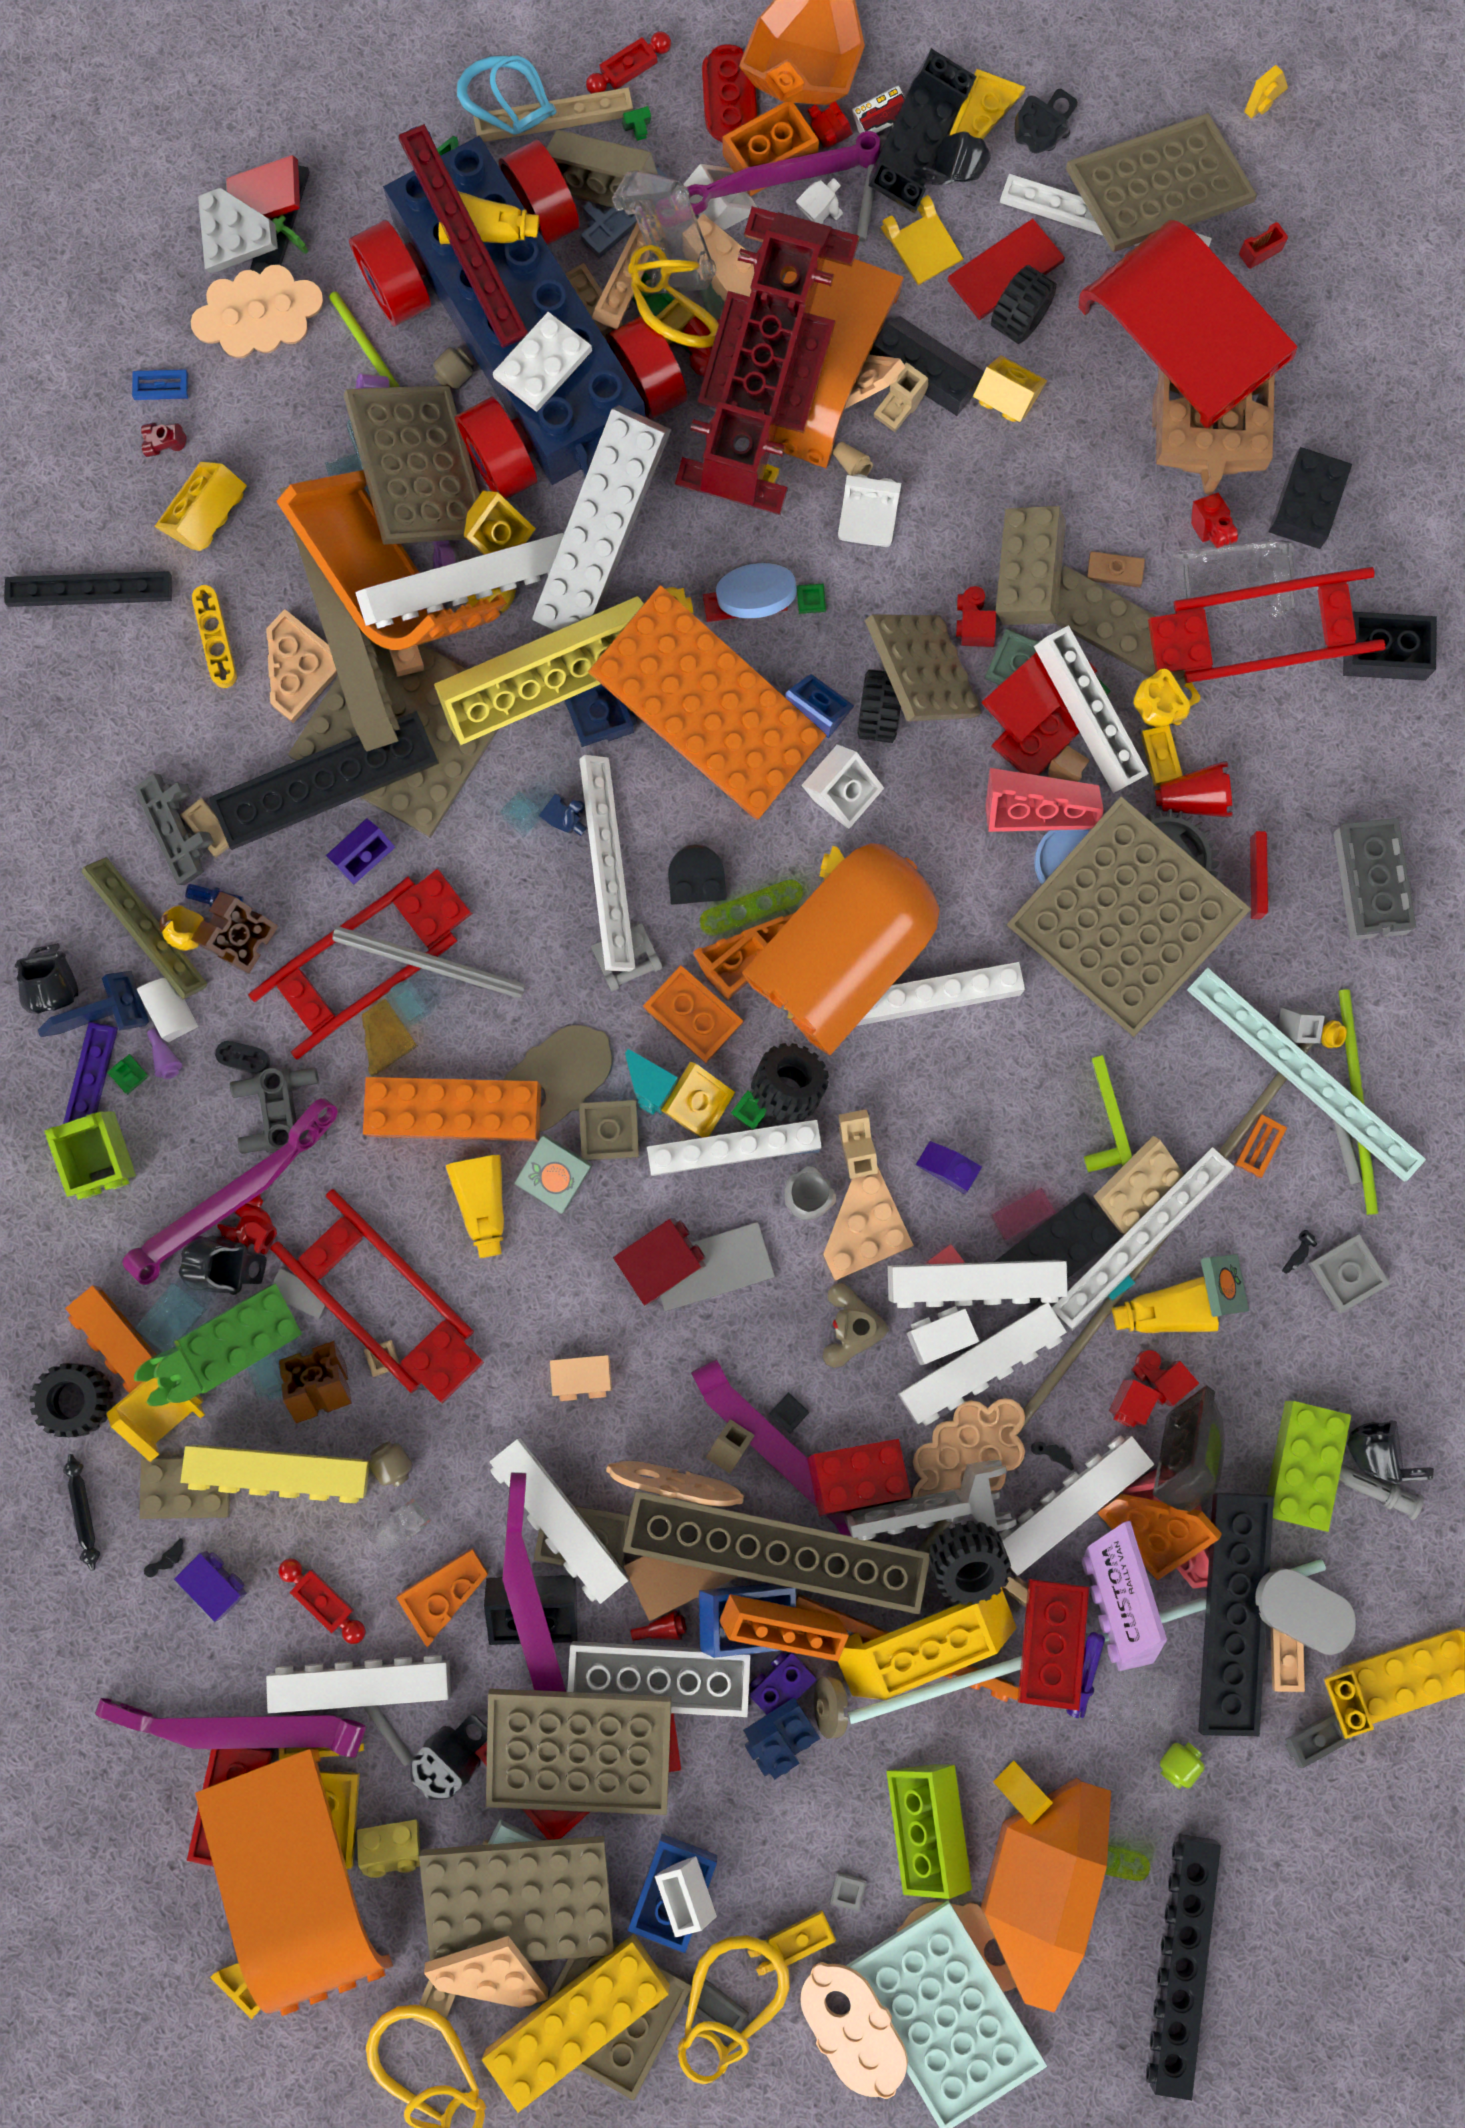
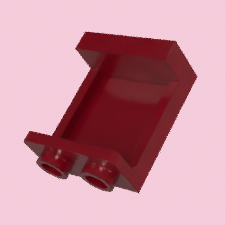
M675 1218L668 1219L613 1257L644 1306L651 1304L662 1294L698 1270L706 1267L703 1262L706 1259L703 1251L697 1244L692 1245L687 1237L690 1235V1232L681 1220L677 1222Z

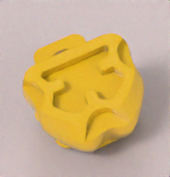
M1160 669L1153 676L1141 682L1136 691L1133 704L1147 725L1154 726L1155 728L1165 727L1170 724L1178 726L1189 715L1190 706L1200 701V695L1192 683H1186L1184 687L1188 688L1192 694L1191 699L1188 701L1172 673L1167 669Z

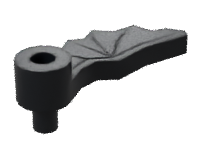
M1303 1230L1299 1234L1298 1239L1301 1241V1245L1283 1267L1282 1272L1285 1274L1291 1270H1296L1300 1264L1304 1263L1309 1253V1245L1317 1246V1242L1314 1241L1315 1236L1308 1230Z
M1034 1442L1031 1445L1033 1454L1048 1455L1051 1461L1059 1463L1071 1471L1074 1470L1071 1455L1066 1453L1064 1447L1059 1448L1057 1444L1046 1446L1044 1442Z
M179 1538L171 1549L163 1553L160 1561L147 1565L144 1568V1574L147 1577H154L158 1569H170L173 1564L179 1563V1556L183 1553L181 1548L183 1539Z

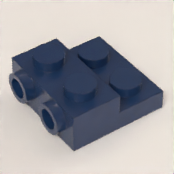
M602 684L564 700L581 747L605 739L609 742L634 733V725L637 724L634 712L627 709L626 705Z
M792 1698L743 1730L748 1739V1742L744 1745L753 1760L757 1759L756 1763L763 1775L771 1774L774 1780L800 1764L796 1754L809 1748L813 1743L821 1739L795 1698Z

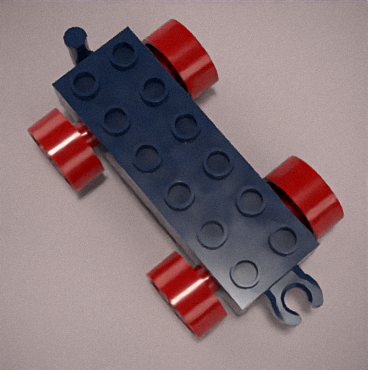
M479 135L441 155V158L459 192L497 203L508 204L519 208L521 211L527 210V214L539 215L537 237L525 236V240L518 239L512 243L483 242L527 332L529 333L545 314L549 312L592 347V352L537 412L494 379V370L522 340L502 348L451 244H440L439 220L414 169L383 186L393 223L405 244H403L393 226L386 219L349 238V244L368 287L385 316L394 327L431 308V302L422 278L426 277L512 419H509L502 406L493 396L455 416V422L461 438L490 491L498 492L507 500L537 483L536 472L528 455L529 453H533L551 485L579 470H582L585 480L612 408L620 405L653 420L686 402L687 389L678 363L664 336L655 332L647 325L642 316L609 332L605 338L603 337L547 246L579 228V218L568 186L545 146L540 141L534 140L500 158L498 166Z

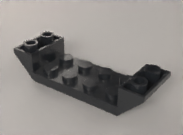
M930 49L906 93L872 168L868 186L911 212L915 213L926 191L924 187L926 179L915 175L914 170L922 167L932 169L942 139L947 136L956 113L967 99L977 76L934 49Z

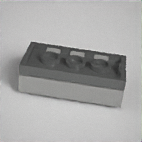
M1399 818L1343 823L1333 834L1350 941L1371 939L1383 932L1384 937L1408 934L1417 926Z

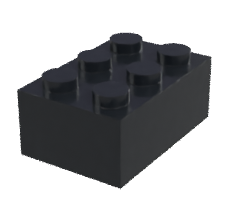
M1300 447L1291 462L1268 532L1321 549L1329 537L1352 464Z
M1353 611L1356 633L1355 643L1383 639L1385 641V650L1343 656V676L1426 681L1436 670L1437 616Z

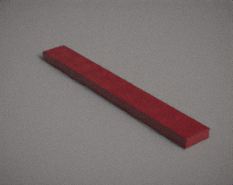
M425 124L399 134L398 139L502 348L524 339L528 334L525 325Z

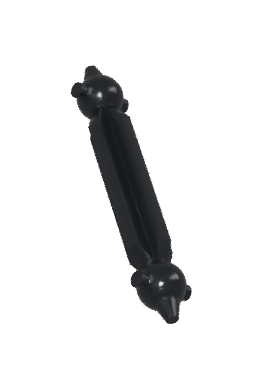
M73 1454L68 1455L63 1473L70 1477L68 1489L78 1542L83 1549L80 1560L88 1566L90 1571L95 1570L100 1552L94 1548L95 1535L85 1482L80 1476L84 1466L75 1459Z

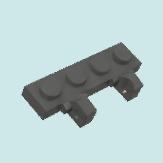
M153 773L136 785L134 789L176 884L186 885L204 873L198 858L203 856L201 850L208 848L214 841L209 832H198L192 836V834H187L177 809L180 808L178 802L185 800L192 794L188 784L177 782L173 786L171 784L165 785L161 774Z

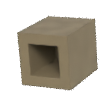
M730 1419L706 1458L731 1474L755 1435Z

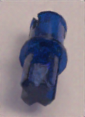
M188 884L185 897L209 904L211 908L220 893V888L215 887L212 890ZM226 893L228 895L236 897L242 902L244 901L243 896Z

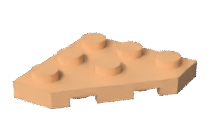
M868 355L852 388L845 409L896 382L899 377L898 375L905 368L901 359Z
M284 609L266 629L269 650L270 703L278 712L294 723L338 674L329 645Z
M879 1168L877 1174L852 1178L823 1253L834 1281L914 1246Z
M509 1936L425 1962L424 1974L435 1988L441 1992L518 2008L532 2006L535 2003L548 1999L547 1986Z

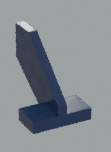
M132 970L103 976L101 979L108 996L107 999L50 1017L38 1029L39 1036L46 1037L62 1034L86 1025L88 1022H94L113 1014L119 1031L146 1026L149 1023V1019L137 991L138 987Z

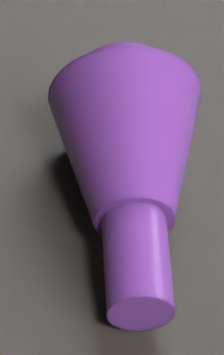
M157 1028L147 1031V1035L152 1044L155 1076L163 1077V1079L177 1076L183 1066L169 1047L163 1043Z

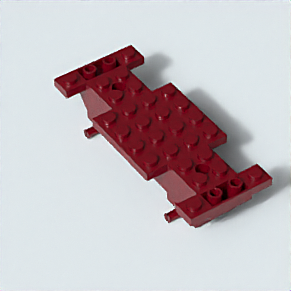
M752 206L744 236L763 243L757 253L741 248L738 255V261L753 264L754 266L750 297L731 291L727 293L697 401L698 404L715 408L716 412L710 423L693 419V425H691L690 429L691 431L706 435L707 444L703 455L704 463L682 457L675 485L781 516L788 487L763 480L770 453L783 457L784 452L782 450L785 451V444L773 442L777 427L803 434L805 432L836 324L835 320L810 314L818 283L831 287L834 279V274L822 271L824 261L829 260L852 267L860 237L833 229L831 226ZM789 271L797 274L795 281L792 283H784L782 281L783 275ZM740 438L749 439V446L744 451H738L735 448L736 442Z

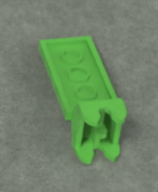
M276 1283L271 1284L174 1341L176 1347L159 1353L142 1363L134 1374V1380L147 1382L153 1378L158 1380V1388L150 1393L146 1401L150 1406H162L170 1402H185L200 1393L210 1391L299 1337L302 1333Z

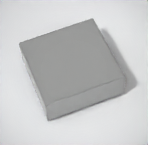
M837 1872L830 1904L859 1912L866 1879Z

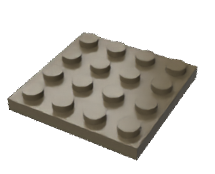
M872 614L865 619L907 721L972 719L982 714L978 705V698L973 693L969 684L967 672L960 663L957 649L952 644L947 632V625L940 615Z
M614 1939V1948L621 1942ZM604 1956L568 1958L547 2000ZM656 1962L655 1964L670 1984L669 1995L576 2067L633 2101L692 1987L690 1981Z

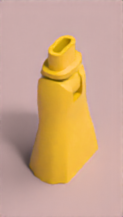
M459 192L483 242L512 243L518 239L525 240V236H538L539 215L527 214V210L521 211L519 208L508 204L497 203ZM439 222L440 244H450Z
M490 1155L445 1165L466 1230L472 1241H476L473 1242V1246H477L479 1258L501 1255L500 1242L503 1241L501 1235L504 1230L501 1155Z
M1204 1276L1140 1295L1132 1299L1130 1303L1124 1302V1306L1112 1307L1116 1330L1128 1329L1129 1332H1132L1135 1328V1331L1141 1333L1218 1331V1317H1213L1211 1314Z

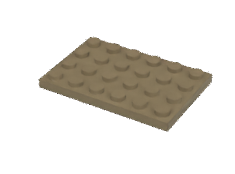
M1209 113L1070 160L1066 166L1069 176L1112 252L1143 242L1168 220H1176L1189 226L1254 203L1257 197L1256 192Z
M450 386L346 389L344 399L383 545L466 539L464 531L467 512L480 495L467 448L455 422L457 412Z
M489 1689L486 1807L667 1815L671 1696Z
M605 1836L421 1849L419 1859L430 1961L507 1936L510 1937L527 1961L606 1956L614 1952Z

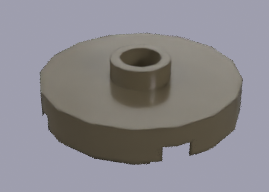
M821 1677L814 1691L815 1718L821 1734L826 1739L841 1738L848 1725V1716H844L843 1709L848 1708L846 1692L841 1681L832 1677Z

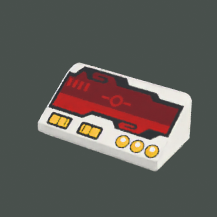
M895 86L852 109L860 134L865 131L877 133L893 124L905 98L899 86Z

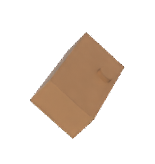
M640 1556L624 1565V1569L649 1621L699 1597V1590L715 1589L738 1577Z

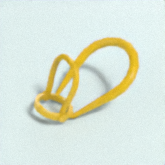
M654 245L638 248L628 265V272L631 274V287L638 310L645 323L655 332L679 344L696 348L712 347L719 326L717 320L704 308L668 284L671 273L697 270L700 266L699 263L686 260H668L665 253ZM646 250L654 252L659 258V261L638 264L641 254ZM661 268V280L654 288L646 286L638 275L639 271ZM664 288L707 325L711 334L708 336L689 335L664 324L653 315L640 290L646 293L659 292Z
M749 1935L730 1936L711 1945L699 1959L692 1981L685 2037L681 2038L677 2050H679L680 2067L692 2081L708 2084L718 2079L725 2073L729 2064L740 2060L749 2052L747 2039L772 2020L784 2006L790 1989L789 1969L780 1952L765 1940ZM747 1948L760 1952L772 1962L777 1972L778 1981L774 1999L741 2033L724 2024L712 2021H704L691 2028L709 1966L719 1955L732 1949ZM709 2030L720 2032L734 2040L728 2046H725L720 2038ZM695 2037L706 2038L716 2047L720 2062L714 2075H699L692 2070L687 2062L686 2049L690 2047ZM741 2045L742 2049L731 2055H728L737 2046Z
M417 2004L397 2006L381 2015L370 2029L366 2044L368 2068L380 2086L393 2096L408 2103L404 2109V2119L407 2124L414 2128H450L455 2110L463 2103L476 2112L472 2128H482L486 2105L479 2098V2089L461 2041L450 2021L436 2010ZM418 2018L430 2022L441 2031L472 2090L469 2093H462L451 2086L440 2085L430 2087L415 2096L391 2078L380 2063L378 2046L383 2032L389 2025L400 2019ZM440 2094L455 2097L448 2104L443 2115L426 2104L424 2100ZM417 2108L440 2121L441 2125L420 2121L413 2118L410 2114Z

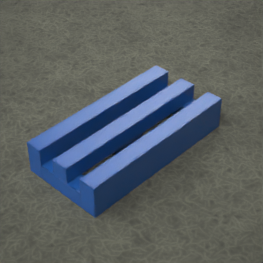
M186 369L132 372V397L134 400L188 399V372ZM181 379V382L174 383L161 381L139 384V380ZM158 389H181V390H158Z

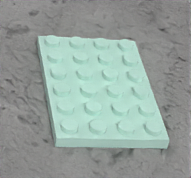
M949 1900L846 1965L859 1972L868 1981L881 2005L888 2008L892 2015L891 2022L907 2052L908 2066L906 2072L939 2128L955 2127L1047 2067L1046 2062Z

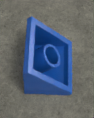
M812 674L794 685L786 693V699L820 728L828 739L854 708L853 704Z

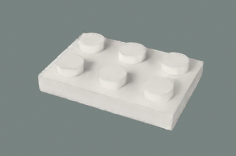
M547 312L494 370L493 377L537 412L592 352V347L551 313Z

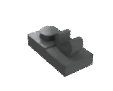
M1330 1713L1286 1738L1287 1744L1285 1746L1290 1757H1294L1298 1768H1305L1350 1742V1739L1344 1738L1336 1713Z

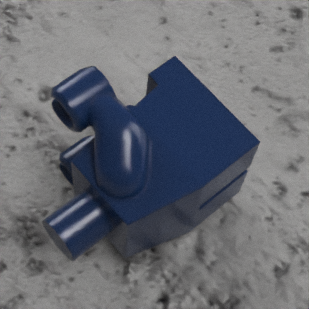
M555 793L539 814V817L551 826L566 833L574 831L579 836H583L588 828L580 822L583 818L579 815V812L583 813L585 803L572 800L568 806L564 802L566 798L561 794Z

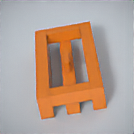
M1261 1114L1234 1165L1243 1168L1258 1178H1262L1287 1127ZM1263 1123L1267 1124L1249 1162H1244ZM1274 1128L1278 1131L1257 1169L1253 1166Z

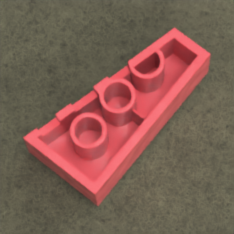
M990 768L985 805L988 832L1092 829L1102 818L1104 809L1099 785Z

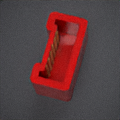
M1275 222L1263 234L1256 238L1249 237L1244 240L1239 256L1246 266L1252 269L1281 252L1288 236L1280 224Z

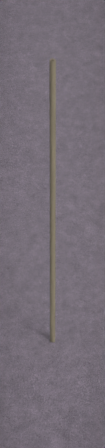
M1324 1018L1323 1026L1329 1022L1327 1018ZM1300 1043L1298 1047L1307 1054L1314 1043ZM1280 1072L1276 1074L1218 1151L1226 1160L1286 1082L1287 1078ZM1168 1236L1129 1274L1134 1281ZM1127 1291L1113 1301L1108 1297L1024 1407L1025 1422L1023 1428L1110 1315L1112 1307H1116ZM946 1519L939 1520L916 1551L930 1553L931 1544H936L934 1539L938 1535H943V1530L948 1528L952 1522H947Z

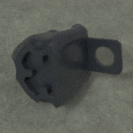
M1057 89L1047 104L1036 96H1028L1015 118L1014 132L1016 142L1021 145H1027L1030 152L1034 154L1055 149L1060 139H1065L1070 135L1067 120L1078 105L1077 99L1063 89ZM1060 98H1065L1069 102V108L1063 114L1053 108L1055 101Z
M959 132L942 139L934 170L922 167L914 170V174L931 181L932 185H947L956 181L970 182L978 180L987 167L991 154L983 139L973 137L969 132ZM924 173H930V174H933V176H929V175H926V174H924Z
M58 943L33 948L26 958H21L15 963V968L18 970L19 1001L22 1008L28 1013L39 1014L49 1010L61 1009L72 1004L74 998L78 996L76 979L65 958L66 954L58 951L60 948ZM51 949V950L46 951V952H43V953H38V952L43 951V950Z
M198 1236L182 1250L179 1275L183 1282L193 1290L236 1295L241 1291L242 1284L262 1283L267 1259L263 1255H247V1247L244 1243H237L221 1236ZM254 1261H257L259 1272L254 1278H251L249 1267Z
M1396 1421L1363 1424L1349 1434L1347 1446L1359 1469L1394 1484H1400L1402 1481L1429 1480L1434 1477V1468L1431 1467L1403 1468ZM1413 1473H1426L1423 1475H1410Z
M470 1714L456 1730L450 1726H442L438 1732L424 1742L420 1751L413 1756L410 1769L412 1784L418 1787L425 1797L430 1800H443L453 1797L460 1788L464 1787L471 1780L476 1769L481 1764V1760L475 1752L487 1741L488 1726L475 1714ZM474 1724L480 1728L482 1735L479 1740H473L468 1737L466 1733L468 1725Z

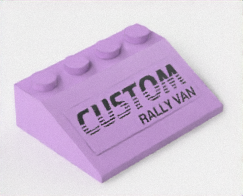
M1127 1521L1089 1545L1085 1552V1557H1082L1084 1572L1086 1575L1091 1576L1093 1586H1090L1094 1604L1099 1603L1102 1615H1099L1101 1630L1103 1633L1108 1634L1110 1640L1108 1645L1109 1657L1112 1663L1116 1662L1118 1671L1154 1664L1167 1641L1131 1522Z

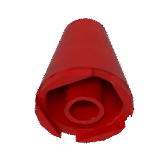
M1227 761L1219 762L1160 783V789L1155 790L1156 807L1162 806L1163 812H1168L1169 809H1172L1174 813L1183 811L1184 814L1232 817L1233 812L1227 811V807L1232 806L1230 775L1227 772L1223 773V768L1228 767Z

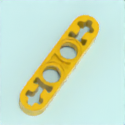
M201 585L193 591L192 602L209 674L212 681L218 687L228 688L236 682L237 672L217 593L211 586ZM207 593L208 596L211 597L208 599V604L211 610L207 611L203 602L200 601L201 599H203L202 594ZM210 618H215L219 621L218 627L211 631L206 630L205 622ZM217 643L223 644L225 650L221 655L214 656L211 654L213 645ZM223 662V667L229 673L226 675L225 680L218 677L221 674L218 663Z

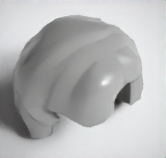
M806 1166L800 1172L789 1176L784 1189L785 1205L795 1217L801 1220H814L824 1215L836 1203V1194L834 1189L831 1188L830 1181L824 1179L822 1173L816 1167Z

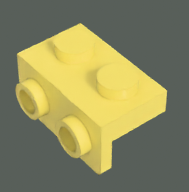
M417 1819L357 1830L358 1866L365 1876L378 1878L384 1876L386 1872L398 1871L406 1873L414 1871L416 1867H420V1835Z

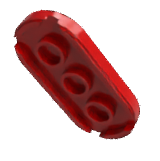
M731 44L717 46L711 50L708 56L706 55L702 63L705 126L711 136L722 143L724 135L750 122L755 117L757 118L756 87L739 67L744 55L743 49Z

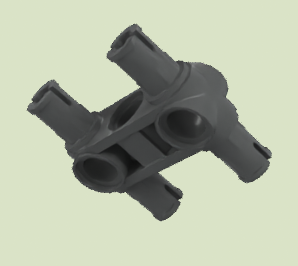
M315 1067L291 1071L287 1068H268L263 1072L257 1073L255 1078L230 1082V1092L233 1098L256 1094L260 1097L264 1130L261 1134L238 1137V1148L241 1154L262 1150L274 1153L288 1143L287 1141L283 1145H278L276 1140L277 1136L283 1131H287L289 1135L290 1129L297 1122L292 1091L296 1087L319 1084L318 1072ZM279 1076V1086L275 1089H269L270 1079ZM309 1130L304 1131L300 1135L299 1140L304 1139ZM325 1131V1133L319 1138V1140L327 1139V1131Z

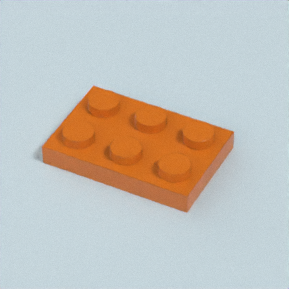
M682 965L643 1005V1008L705 1064L744 1023L737 1014Z

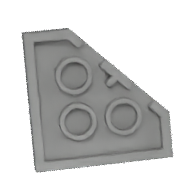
M221 188L198 196L205 270L209 273L221 271L278 249L275 223Z

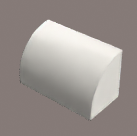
M166 978L149 982L137 988L161 1038L165 1041L170 1042L199 1027L185 999L182 1000Z
M697 1857L676 1863L655 1875L675 1937L702 1931L717 1917Z

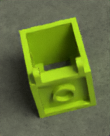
M114 1111L92 1113L86 1115V1117L44 1130L67 1197L77 1196L78 1200L91 1198L102 1194L101 1188L105 1187V1190L117 1189L130 1184L128 1179L136 1176ZM113 1166L115 1175L92 1182L91 1173Z

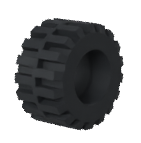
M1030 265L1025 266L1013 277L998 300L992 314L991 327L1017 344L1022 343L1034 332L1049 309L1055 296L1057 283Z
M868 669L864 678L857 730L858 737L864 740L893 743L897 736L901 711L900 703L887 672Z
M782 1043L778 1048L773 1046L768 1052H765L751 1082L752 1096L754 1099H759L757 1103L759 1108H765L767 1115L771 1116L773 1114L780 1121L783 1118H787L788 1122H794L796 1118L801 1121L807 1115H812L825 1094L829 1083L827 1081L829 1077L828 1071L824 1070L826 1065L823 1061L818 1060L819 1055L815 1052L810 1053L808 1051L809 1048L805 1046L799 1048L798 1044L791 1043L790 1046ZM779 1077H787L794 1080L800 1088L786 1085Z
M63 1363L60 1366L49 1368V1373H42L38 1377L41 1380L40 1384L33 1385L32 1390L36 1391L35 1396H30V1402L35 1403V1408L30 1409L31 1414L38 1416L35 1420L36 1424L44 1426L43 1431L48 1434L53 1433L56 1437L86 1436L90 1434V1431L98 1430L100 1422H106L108 1419L105 1415L106 1411L111 1410L113 1407L112 1404H108L109 1398H113V1392H108L107 1387H110L111 1384L109 1380H103L102 1377L105 1375L101 1371H95V1367L83 1364ZM69 1383L79 1385L85 1398L82 1410L73 1418H68L62 1413L58 1402L62 1389Z
M967 1521L964 1525H961L960 1522L954 1524L955 1527L952 1529L946 1528L943 1530V1535H938L934 1539L936 1544H931V1554H929L931 1567L941 1594L944 1597L948 1596L949 1600L954 1603L959 1600L960 1604L967 1605L968 1602L979 1604L981 1600L985 1599V1601L992 1599L991 1596L993 1594L998 1595L1002 1591L1001 1587H1006L1008 1584V1577H1011L1012 1572L1010 1568L1011 1563L999 1533H996L992 1526L987 1527L986 1523L979 1522L975 1524L974 1521Z

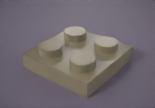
M636 1100L579 1103L581 1158L586 1161L639 1158Z

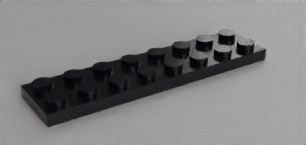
M417 711L397 719L400 730L395 731L398 738L397 742L366 752L357 735L209 797L229 848L234 850L439 764Z
M1213 1492L1211 1522L1222 1535L1218 1541L1209 1547L1198 1732L1202 1735L1260 1737L1266 1623L1259 1615L1261 1612L1259 1606L1256 1605L1255 1596L1259 1582L1264 1575L1270 1572L1274 1497L1271 1495Z

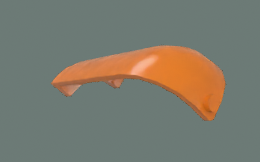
M867 844L855 849L841 861L742 972L754 990L767 998L778 1009L784 1006L794 1016L791 1021L801 1030L809 1042L829 1056L927 946L937 929L940 909L932 888L916 870L917 866L912 860L907 857L903 858L884 844Z

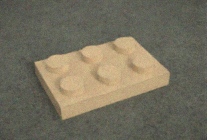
M1152 1136L1093 1197L1114 1226L1125 1235L1184 1174L1162 1141Z

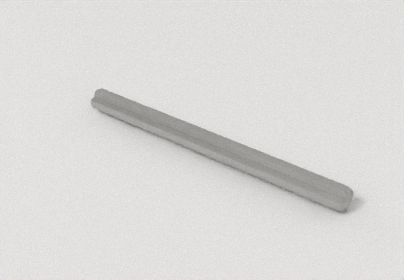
M338 926L333 933L332 939L335 942L509 996L521 998L525 989L523 983Z

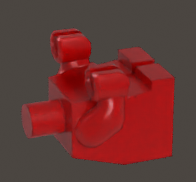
M836 101L831 103L829 108L823 112L820 111L816 104L808 109V113L812 118V130L824 148L832 147L853 134L849 121L842 113Z

